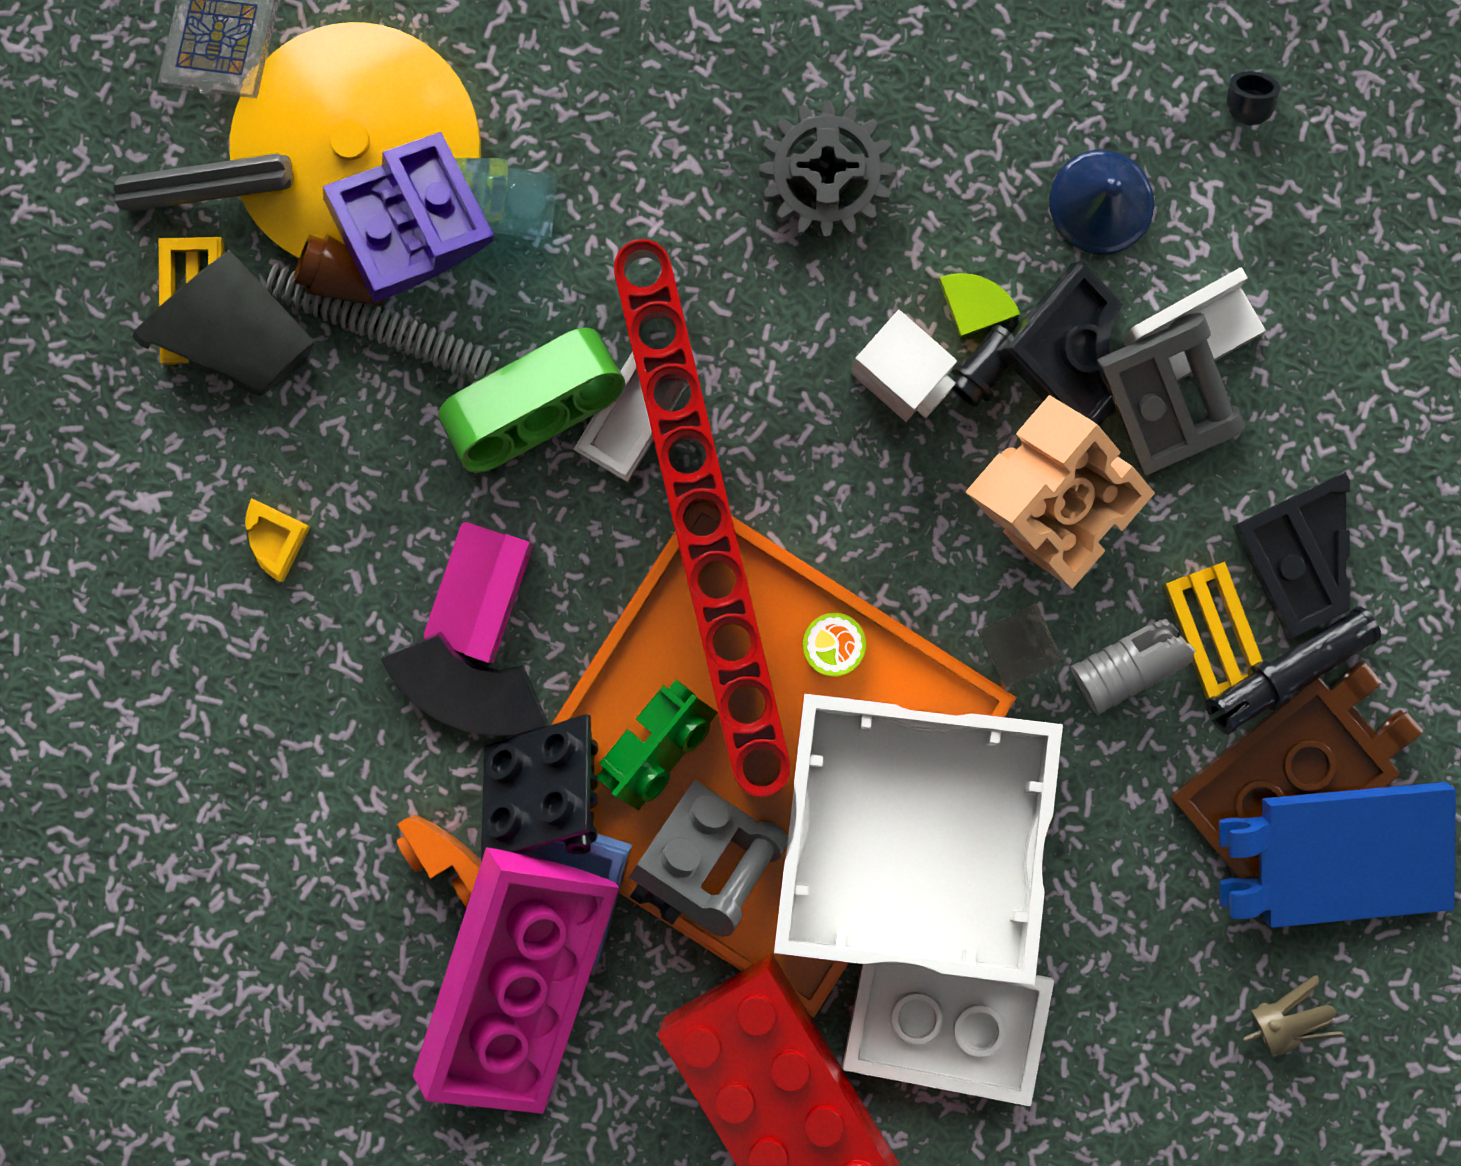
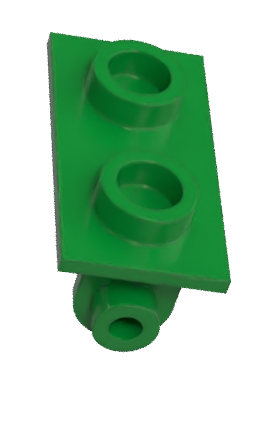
M677 679L674 680L669 688L662 685L636 718L639 723L651 732V735L643 742L632 731L627 729L607 755L599 762L603 769L597 775L598 780L613 791L611 794L616 798L640 810L645 802L652 801L665 789L670 779V771L683 755L695 750L705 740L710 730V722L718 712L696 697L689 688Z

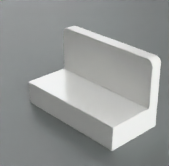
M1241 267L1135 325L1129 330L1123 339V343L1125 346H1129L1169 328L1175 320L1183 316L1202 313L1205 315L1211 331V336L1207 341L1216 361L1258 338L1266 330L1241 289L1248 279ZM1184 351L1169 357L1177 382L1192 374Z

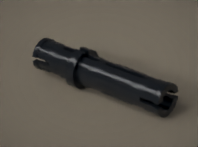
M1356 607L1348 615L1272 662L1260 661L1248 669V677L1217 696H1212L1206 700L1205 705L1208 715H1212L1219 710L1224 713L1213 719L1212 722L1221 732L1229 735L1236 731L1239 726L1266 709L1278 710L1290 702V694L1367 646L1374 645L1380 641L1381 630L1379 625L1372 627L1368 631H1365L1363 628L1373 622L1375 618L1365 608Z

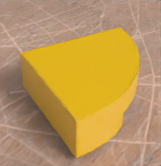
M251 498L245 519L250 548L260 567L272 578L279 582H284L311 526Z

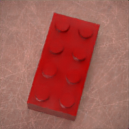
M773 954L768 955L664 1016L657 1036L737 1166H901Z

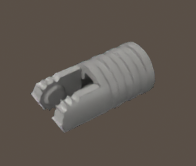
M1165 618L1164 620L1160 619L1157 622H1153L1150 626L1143 627L1070 667L1089 706L1096 715H1100L1107 709L1119 705L1122 701L1132 698L1139 692L1147 690L1162 680L1176 674L1177 671L1189 666L1193 662L1196 650L1190 643H1186L1181 636L1178 637L1179 630Z

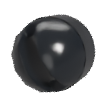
M1246 71L1235 74L1230 79L1227 94V106L1230 114L1240 124L1247 126L1262 124L1272 116L1277 106L1280 85L1273 77L1260 72Z

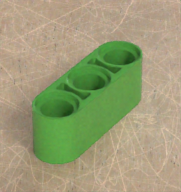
M578 328L565 333L455 393L440 407L438 416L463 468L474 473L486 472L607 408L623 394L626 384L622 373L600 334L595 329Z

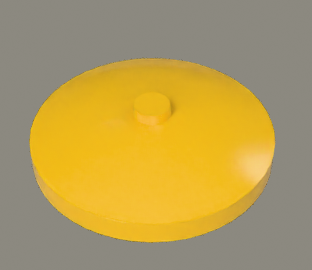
M348 22L332 24L303 33L282 45L259 66L245 86L237 103L231 125L229 154L230 160L276 153L289 157L292 163L294 178L290 188L242 195L240 198L258 227L280 248L299 259L303 246L310 234L324 239L328 234L345 244L323 200L324 185L381 166L382 152L441 132L472 193H474L481 164V137L477 116L466 89L450 65L438 53L415 37L397 29L378 24Z

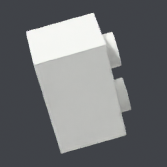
M898 310L855 358L850 373L907 422L916 411L927 418L951 391L950 389L956 383L948 374L957 360L902 311Z

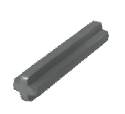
M276 153L121 176L115 180L113 187L115 202L118 208L132 212L284 190L292 186L294 178L292 163L289 157Z

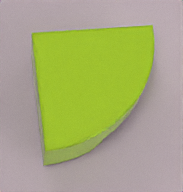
M957 273L942 276L938 280L959 338L1020 316L1018 307L1009 294L989 279L974 274Z

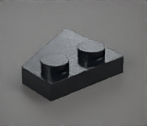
M1346 471L1232 526L1288 639L1299 636L1350 611V580L1346 576V561L1350 556V530H1346V493L1350 492V479Z

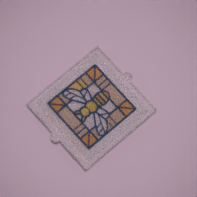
M177 0L158 83L165 87L200 91L206 98H212L215 93L257 99L279 0Z

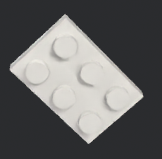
M878 963L861 964L842 1068L845 1071L1031 1106L1054 980L1049 977L1036 975L1035 985L941 974L935 970Z

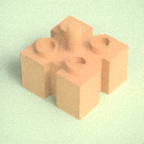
M1049 395L1016 433L1022 445L1018 449L1007 448L1001 454L999 453L967 489L966 493L991 520L1005 528L1003 533L1025 557L1073 589L1105 552L1098 542L1112 526L1123 531L1155 492L1132 465L1117 457L1121 452L1098 424Z

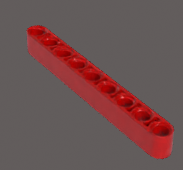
M635 239L625 244L617 253L614 261V275L732 771L737 784L746 793L757 797L770 796L779 792L787 783L790 775V759L671 261L663 247L657 242L648 239ZM650 258L660 265L662 272L654 284L648 287H638L632 285L627 280L626 271L628 266L636 259ZM662 318L674 325L676 329L674 341L663 349L649 348L640 339L642 328L648 321ZM674 379L684 382L691 391V398L683 409L666 411L656 404L655 393L663 382ZM691 440L704 448L706 459L704 465L698 471L691 474H683L671 466L669 456L676 444ZM697 502L713 504L721 515L719 527L707 536L692 534L686 529L684 524L686 510ZM712 563L727 565L733 570L736 577L733 591L723 598L713 599L708 597L699 587L701 571ZM728 624H736L743 627L750 637L751 646L748 653L737 661L721 659L713 648V639L716 632ZM741 686L757 688L765 699L763 715L752 723L736 721L728 710V700L731 693ZM756 749L770 750L780 761L778 776L766 785H757L750 782L743 772L745 757Z

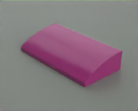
M486 847L413 1073V1077L426 1101L544 1113L619 890L616 882L553 861Z

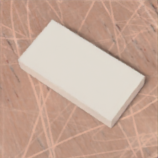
M633 351L620 371L626 384L623 394L613 404L594 414L574 447V451L627 483L654 440ZM677 379L663 382L655 393L656 404L666 411H672L687 385Z

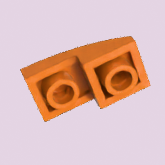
M412 815L399 822L397 825L404 836L397 840V844L412 869L418 872L424 868L429 877L432 878L453 865L459 876L452 880V884L467 908L482 861L453 835L420 816Z

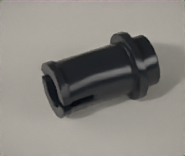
M993 325L989 334L963 365L955 364L951 370L953 374L951 379L956 383L951 390L971 406L977 407L982 400L990 401L994 397L991 389L1010 367L996 351L1011 334L1010 331L1000 325Z

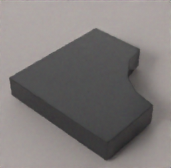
M1083 260L1071 263L996 351L1043 401L1050 395L1100 426L1114 410L1115 404L1097 359L1110 354L1109 346L1112 324L1123 304Z

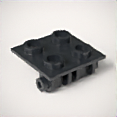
M589 714L484 746L481 861L486 847L520 853L558 841L565 843V850L568 853L585 854L590 852L591 843L595 842L598 838V831L594 827V813L590 811V809L598 804V795L594 792L598 787V777L594 774V756L598 753V743L592 739L591 716Z

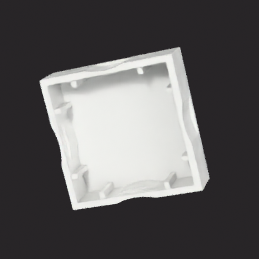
M805 694L774 953L859 964L878 963L935 970L941 974L1035 985L1045 894L1042 878V860L1045 837L1054 811L1063 724L980 714L955 716L908 710L896 704Z

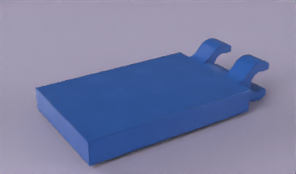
M1447 782L1262 798V817L1225 818L1219 820V845L1221 847H1229V855L1232 858H1246L1259 854V878H1229L1220 880L1219 905L1221 907H1229L1232 919L1253 918L1263 912V920L1271 928L1454 910L1456 789Z

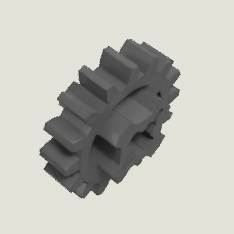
M824 101L821 115L813 117L810 110L804 104L798 108L799 123L794 126L783 118L777 122V130L783 138L781 142L765 139L763 151L769 157L774 158V162L760 164L759 177L774 180V183L763 190V199L765 202L777 200L782 202L776 214V219L780 223L790 219L792 216L799 219L797 231L799 236L804 237L811 225L820 226V234L823 241L830 240L833 226L841 225L848 237L854 236L856 232V217L860 216L871 224L876 220L878 214L871 204L872 200L888 203L891 191L880 184L879 181L894 178L896 166L883 163L880 159L890 152L892 145L890 140H880L877 142L872 140L878 125L875 119L867 121L862 126L855 123L857 107L850 105L843 116L840 117L834 115L832 102ZM816 133L815 143L804 154H792V157H788L790 151L799 141ZM839 134L848 137L856 143L863 154H852L839 141ZM824 158L832 159L833 168L840 170V172L835 174L833 183L830 184L821 183L820 173L810 171L818 169L820 160ZM788 185L791 187H802L815 200V209L800 202L793 195ZM861 185H867L856 201L838 210L839 198L849 188H861Z

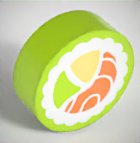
M828 613L816 618L807 627L803 636L802 648L805 659L814 670L827 676H841L853 671L861 663L866 651V638L861 626L853 618L841 613Z

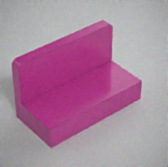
M468 522L462 523L424 631V638L442 632L454 650L487 663H494L534 545L508 534L504 535Z

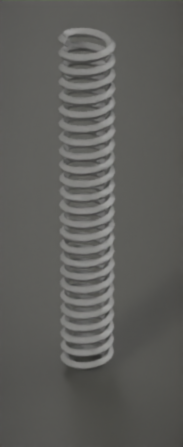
M276 263L269 273L265 288L273 297H276L279 303L285 301L288 307L294 304L296 310L303 308L306 314L312 312L315 318L322 316L324 322L331 319L333 325L340 323L342 329L349 327L352 333L358 331L361 337L368 335L369 340L377 338L379 344L386 342L388 348L395 346L398 352L404 350L407 356L413 353L415 359L423 357L425 363L432 361L434 367L441 364L444 371L450 368L452 374L459 372L462 378L469 375L471 382L477 379L479 381L494 373L500 361L498 357L494 358L484 376L487 363L492 354L489 349L485 351L481 364L475 372L482 352L480 345L476 347L473 357L466 368L468 357L473 348L472 342H469L457 364L459 353L464 344L461 338L458 339L454 351L447 362L450 349L455 340L453 334L448 337L444 349L438 358L440 347L446 335L444 330L439 332L435 345L429 354L431 343L436 334L435 327L430 328L426 341L419 351L421 341L427 330L426 323L421 324L416 339L410 347L412 337L418 326L416 319L411 322L407 335L401 343L402 335L409 321L407 315L401 319L397 333L392 339L393 331L400 317L398 312L392 315L388 329L383 335L384 327L391 313L389 308L384 309L378 327L373 333L374 325L381 312V306L374 307L369 323L364 329L365 321L372 308L371 304L364 305L360 319L355 325V320L362 303L354 302L350 317L346 321V315L352 302L344 301L341 313L336 318L337 311L343 300L334 299L332 309L327 314L328 307L333 298L324 297L323 304L318 311V305L322 296L315 295L309 307L312 295L306 294L305 291L304 299L299 304L300 297L305 289L302 285L297 284L295 294L290 300V295L296 285L293 282L295 271L291 273L282 296L281 290L290 272L288 266L284 267L279 275L281 267L279 263ZM278 275H279V278H278V281H277V284H276V288H275V290L272 292V286L274 285V283H275V281H276V279H277V277H278Z

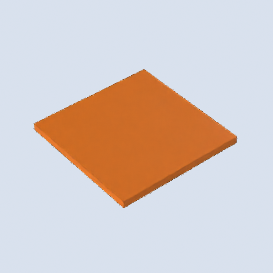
M708 502L692 504L684 516L686 529L697 536L712 534L721 522L719 510ZM732 516L790 759V775L784 787L779 792L770 796L757 797L746 793L737 784L733 775L676 531L551 725L585 714L591 716L592 739L598 743V753L594 756V774L597 776L603 769L599 762L607 755L627 729L632 731L643 742L651 735V732L639 723L636 718L662 685L669 688L674 680L677 679L689 688L696 697L718 712L710 722V730L705 740L695 750L683 755L670 771V779L665 789L652 801L645 802L640 810L616 798L611 794L613 791L598 780V787L594 790L598 795V804L590 809L594 813V827L597 829L598 834L633 844L620 894L740 971L773 954L807 1012L814 1018L849 962L774 953L787 847L777 861L769 862L742 905V919L730 936L715 935L683 913H680L673 925L669 924L661 918L660 909L649 902L639 904L630 898L638 883L629 878L630 874L694 779L756 821L772 822L782 828L787 836L789 835L805 694L896 704L908 710L955 716L980 714L1005 717L1017 697ZM712 563L706 566L699 576L701 591L713 599L728 596L736 584L733 570L722 563ZM828 613H841L853 618L861 626L866 638V651L861 663L853 671L841 676H827L817 672L808 664L803 653L802 641L807 627L816 618ZM728 624L721 627L713 639V648L716 654L721 659L727 661L742 659L748 653L751 646L748 632L736 624ZM741 686L731 693L728 700V710L736 721L752 723L763 715L765 699L757 688ZM767 749L751 751L743 762V772L746 778L757 785H766L772 782L778 776L780 770L778 757ZM730 840L700 888L711 895L719 894L746 850Z

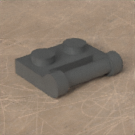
M1202 313L1183 316L1175 320L1169 328L1097 359L1139 468L1145 476L1239 435L1246 427L1239 407L1232 406L1207 341L1211 336V331L1206 317ZM1183 351L1208 414L1204 421L1193 424L1169 361V357Z
M694 779L629 878L709 932L723 937L730 936L742 919V905L769 862H775L781 857L787 847L788 836L778 825L768 821H756ZM731 840L746 850L721 892L717 895H711L700 887Z

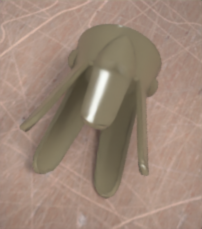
M1315 975L1275 1003H1261L1258 1008L1252 1009L1251 1014L1259 1031L1245 1036L1243 1041L1248 1043L1262 1037L1271 1056H1274L1277 1053L1283 1055L1296 1049L1302 1042L1336 1038L1345 1035L1342 1032H1329L1302 1036L1332 1023L1336 1010L1329 1005L1283 1016L1312 993L1319 983V977Z

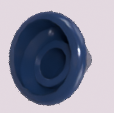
M1091 150L1069 160L1057 173L1049 196L1050 213L1054 225L1061 236L1076 248L1097 255L1120 252L1137 243L1146 233L1154 212V194L1143 170L1126 156L1108 150Z

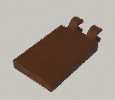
M1357 662L1339 677L1330 688L1318 677L1298 689L1291 695L1288 704L1278 710L1271 711L1170 795L1171 799L1238 878H1259V854L1246 858H1232L1229 855V847H1221L1219 845V820L1225 818L1262 817V798L1387 787L1401 775L1389 759L1413 742L1424 731L1408 712L1403 713L1402 710L1394 713L1376 731L1364 719L1354 705L1383 683L1366 663Z

